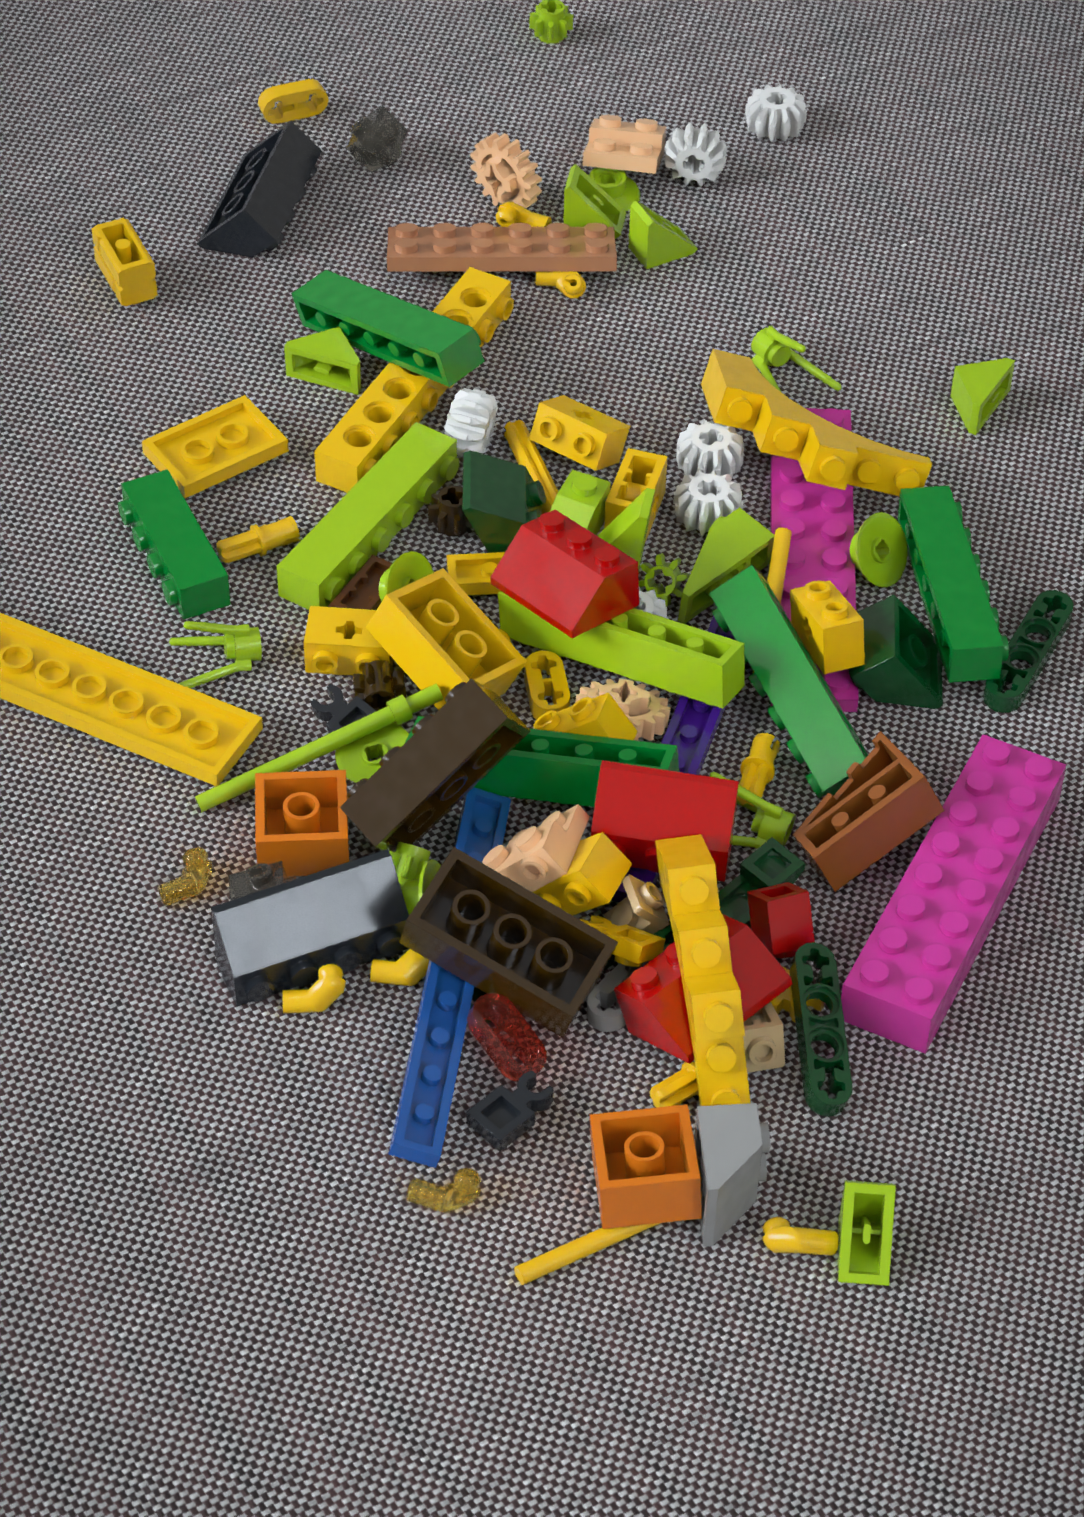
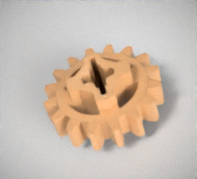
M495 132L474 146L476 150L470 156L476 162L470 165V168L477 172V178L474 179L475 183L484 186L482 194L484 196L490 194L494 206L511 201L527 209L538 200L537 196L542 193V190L537 185L542 181V177L535 174L538 164L529 161L530 151H522L518 139L511 143L508 134L504 133L499 137Z
M606 679V684L602 685L599 682L592 681L590 688L582 686L580 694H576L575 703L584 697L592 699L609 692L638 731L635 741H638L640 737L652 741L654 740V734L663 735L665 728H668L669 700L667 698H659L660 691L645 690L646 684L641 683L635 686L634 681L619 679L618 683H615L612 679Z

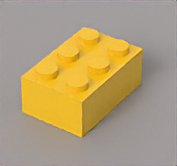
M444 568L387 594L365 627L420 690L434 684L438 685L443 696V700L434 704L438 710L446 704L445 697L451 689L461 682L467 683L471 678L495 692L498 696L505 694L527 663L526 659Z

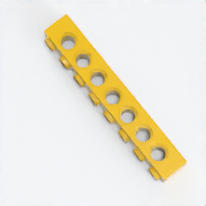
M469 267L432 312L474 328L480 337L481 348L484 343H488L492 339L495 329L503 320L506 321L512 313L514 300L511 298V281ZM389 362L314 451L316 481L348 493L415 422L420 423L428 411L432 412L435 409L441 395L447 388H452L454 384L450 387Z

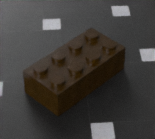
M472 678L467 683H459L446 695V704L435 715L429 714L414 726L412 730L414 735L402 747L396 746L382 757L379 762L381 767L369 779H361L351 787L346 795L348 800L340 808L375 847L395 852L398 842L415 845L531 732L495 692Z
M455 847L452 848L407 918L399 942L564 1038L606 968L618 944L617 941Z

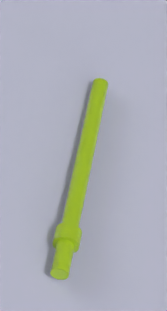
M434 684L406 698L403 695L386 702L387 707L194 796L201 812H205L254 789L255 773L290 772L394 722L397 726L413 719L414 713L443 700L442 693L438 685Z

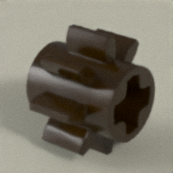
M447 486L441 489L438 494L433 493L431 495L432 505L428 506V522L438 523V533L457 537L465 534L469 528L474 529L462 510L463 487Z
M383 660L365 663L362 674H353L355 697L358 696L376 711L387 707L386 702L400 695L406 698L403 669L395 671L389 661Z

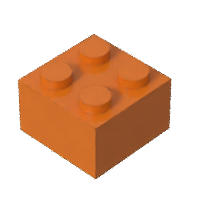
M346 770L255 773V843L258 878L307 876L349 862L348 816L340 808L347 801Z
M688 1104L589 1115L592 1160L602 1229L702 1219L701 1177Z

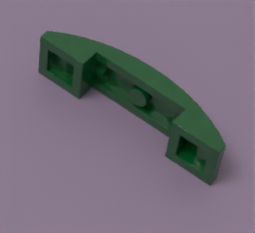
M771 837L740 863V875L718 892L721 913L748 925L751 929L747 892L786 882L794 884L805 869V862ZM670 921L669 925L654 934L665 939L663 951L675 942Z

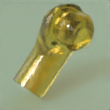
M195 847L187 850L182 857L186 866L182 871L181 877L158 885L160 898L166 907L198 895L205 889L213 870L212 861L207 859L205 849Z
M470 1168L459 1169L454 1175V1181L444 1186L414 1177L409 1185L406 1200L441 1213H450L476 1201L481 1192L480 1187H478L481 1177L477 1171Z

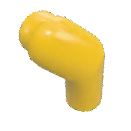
M511 201L501 204L496 213V221L501 227H509L514 223H526L531 225V227H547L552 222L551 217L532 212Z
M577 271L536 272V286H555L567 298H579L586 290V282Z
M411 949L397 961L373 959L370 982L413 986L426 976L429 960Z
M326 964L320 967L318 970L319 980L310 989L282 990L283 1014L325 1011L344 992L346 981L343 979L341 967L335 964Z
M772 1217L763 1226L765 1235L762 1240L765 1246L774 1253L834 1256L838 1249V1234L833 1230L790 1227L788 1220L783 1217Z

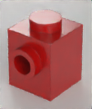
M786 882L747 892L751 929L775 958L793 957L800 946L815 942L809 891Z

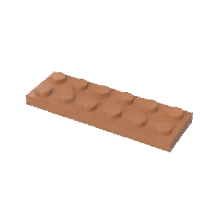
M401 223L396 227H388L387 272H466L469 267L483 272L617 271L614 227H607L602 223H589L585 227H569L564 223H552L547 227H531V225L526 223H514L509 227H494L488 223H476L471 227H456L451 223H439L434 225V227H418L413 223Z

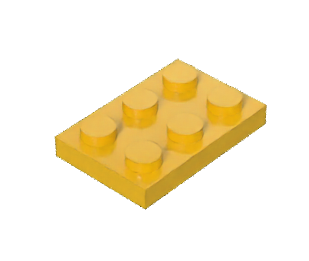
M246 395L142 441L143 454L159 471L168 469L184 498H188L289 451L288 439Z

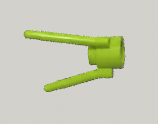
M773 326L760 330L754 336L751 350L755 356L752 358V361L769 383L780 392L781 390L768 365L780 367L789 359L834 390L840 391L842 389L840 383L793 351L796 350L804 353L806 351L804 345L781 334Z
M186 621L183 626L187 630L224 634V636L173 637L169 640V644L172 646L224 645L225 658L234 659L235 663L178 683L188 688H194L235 672L252 671L251 661H261L262 659L259 628L249 627V624L227 625Z
M711 772L709 776L727 779L717 772ZM739 785L738 796L754 806L748 803L742 805L738 800L737 804L756 813L751 825V831L758 833L757 838L733 835L732 845L758 849L773 837L785 846L792 832L796 814L767 802Z

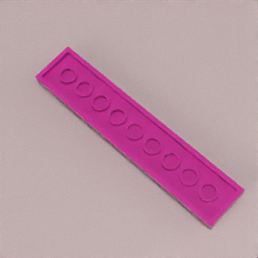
M806 408L825 420L851 431V410ZM770 454V532L775 535L777 528H787L792 532L781 606L791 621L790 589L803 587L812 581L830 580L856 610L855 564L852 563L850 557V544L854 536L853 486L847 484L846 489L842 490L808 482L798 460ZM819 669L843 712H857L859 702L858 687L852 682L849 669L823 674Z

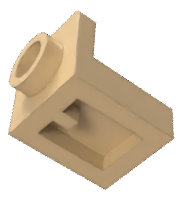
M630 874L622 881L627 897L604 914L605 918L610 920L612 924L617 926L627 924L651 934H655L658 930H662L670 924L663 908L665 899L661 891L653 883H645Z
M769 1002L744 1022L745 1036L743 1038L747 1073L781 1068L785 1065L783 1023L772 1003Z

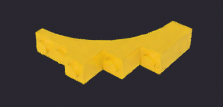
M712 349L701 387L714 423L752 431L760 452L798 460L808 482L845 490L848 484L899 497L901 489L925 486L932 467L928 457L902 451L841 428L810 412L780 392L757 370L750 357Z
M701 834L655 840L660 885L671 922L682 978L700 1106L749 1104L751 1102L743 1038L745 1030L741 993L732 972L728 927L720 910L715 862Z

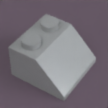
M757 1103L697 1106L694 1142L701 1177L702 1219L699 1220L703 1247L713 1246L757 1201L758 1183L767 1180L765 1153L770 1152V1131L768 1123H760Z

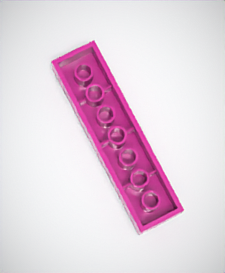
M984 734L981 736L943 804L945 811L934 820L843 983L841 1001L844 1022L926 1054L1059 802L1066 764Z

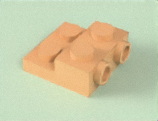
M601 115L600 119L594 118L589 130V142L583 153L582 166L656 174L664 156L667 126H659L658 122L652 119H638L636 123L623 122L622 118L616 115Z
M579 804L563 813L555 811L540 826H532L519 831L511 838L506 847L503 845L494 847L487 853L482 863L533 892L567 874L590 816Z

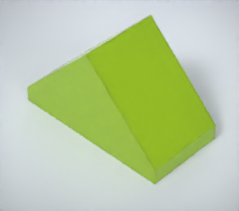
M577 164L573 165L570 168L564 189L563 223L569 227H585L589 223H602L607 227H614L615 239L621 236L627 212Z
M636 200L630 205L629 249L646 269L693 255L698 248L680 227Z
M340 327L287 341L284 345L286 376L359 395L361 392L360 359Z
M1003 358L955 366L951 398L969 433L976 435L1009 393L1015 360Z
M844 1181L838 1226V1282L889 1286L895 1184Z

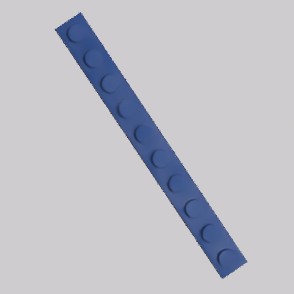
M473 787L464 796L453 847L482 863L489 851L503 844L511 799ZM430 960L388 1154L436 1168L441 1158L474 986Z

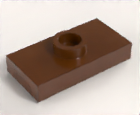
M372 555L328 607L377 610L381 604L379 582L383 573L392 565V562Z

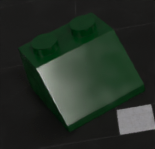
M471 450L464 452L462 510L488 553L506 552L520 527L542 515V505L546 504L544 488L539 480H533L526 466Z
M895 595L858 611V614L864 619L865 665L849 668V675L854 685L859 689H863L875 702L929 709L942 707V660L935 638L931 632Z

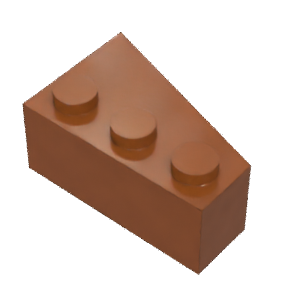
M881 731L872 740L875 748L861 764L854 762L846 771L849 778L834 796L827 793L793 834L814 869L835 892L945 811L926 777Z

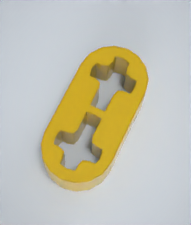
M305 79L267 88L259 96L258 106L268 122L280 124L320 114L327 107L329 99L318 80ZM314 94V95H312L311 100L308 101V100H309V95ZM275 102H278L277 108L272 109L275 107Z
M540 650L530 654L526 658L527 663L524 667V682L533 717L537 720L548 711L554 710L558 712L570 707V691L561 658L551 651ZM541 670H546L549 678L543 679ZM545 696H552L554 705H548Z

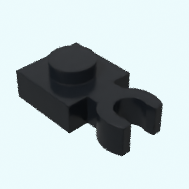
M332 684L326 687L329 697L333 700L331 704L322 705L315 699L311 701L314 715L322 721H327L328 733L376 712L375 709L358 696L351 702L346 703L341 689Z
M528 1071L519 1078L517 1089L512 1093L501 1084L466 1111V1123L501 1152L535 1125V1112L543 1111L552 1104L554 1088L549 1085L539 1093L529 1091L536 1086V1073Z

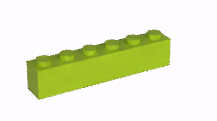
M415 422L277 565L278 596L308 610L310 606L328 607L372 555L376 556L379 552H384L388 548L391 539L402 528L409 526L414 515L424 504L431 502V495L433 493L436 494L438 489L447 480L450 481L454 478L460 463L457 458V439Z
M502 591L498 593L500 629H503L510 636V639L519 641L522 644L551 651L558 656L567 657L595 668L604 669L628 677L631 680L640 681L670 693L686 696L722 709L745 686L743 642L635 608L581 635L570 638Z

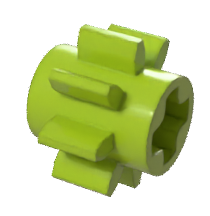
M543 0L539 5H536V12L530 13L529 28L535 29L534 36L538 37L542 42L555 44L567 38V30H573V14L568 13V6L564 5L560 0Z
M659 553L655 559L657 566L653 567L650 563L646 562L640 565L641 569L646 572L644 579L639 581V587L645 586L647 591L655 590L656 597L665 600V606L667 607L671 603V593L682 598L684 589L680 585L682 581L689 578L690 574L681 573L678 568L681 558H677L669 563L665 562L663 553ZM661 569L664 576H671L672 583L667 585L665 590L663 584H656L654 580L655 576L661 574Z
M398 842L395 852L390 851L402 892L407 880L420 879L421 870L424 864L429 861L431 851L403 842Z

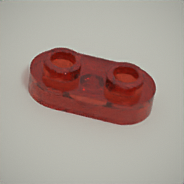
M488 993L479 997L467 1016L468 1027L473 1036L499 1071L509 1080L518 1082L519 1078L528 1071H534L537 1076L547 1060V1052L542 1041L508 998L496 993ZM484 1019L491 1020L496 1027H490ZM513 1057L519 1058L524 1065L517 1063Z

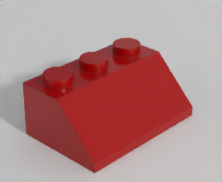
M557 510L543 513L540 517L523 524L490 577L491 585L570 638L581 635L639 606L638 561Z
M602 760L591 836L603 832L632 863L631 867L659 873L655 840L701 834L715 862L717 881L725 882L733 841L739 781Z
M722 914L728 927L732 972L740 988L743 1021L745 1022L793 985L790 975L748 925ZM674 942L646 965L635 970L630 977L617 985L614 991L629 1033L690 1064L694 1061L682 978Z

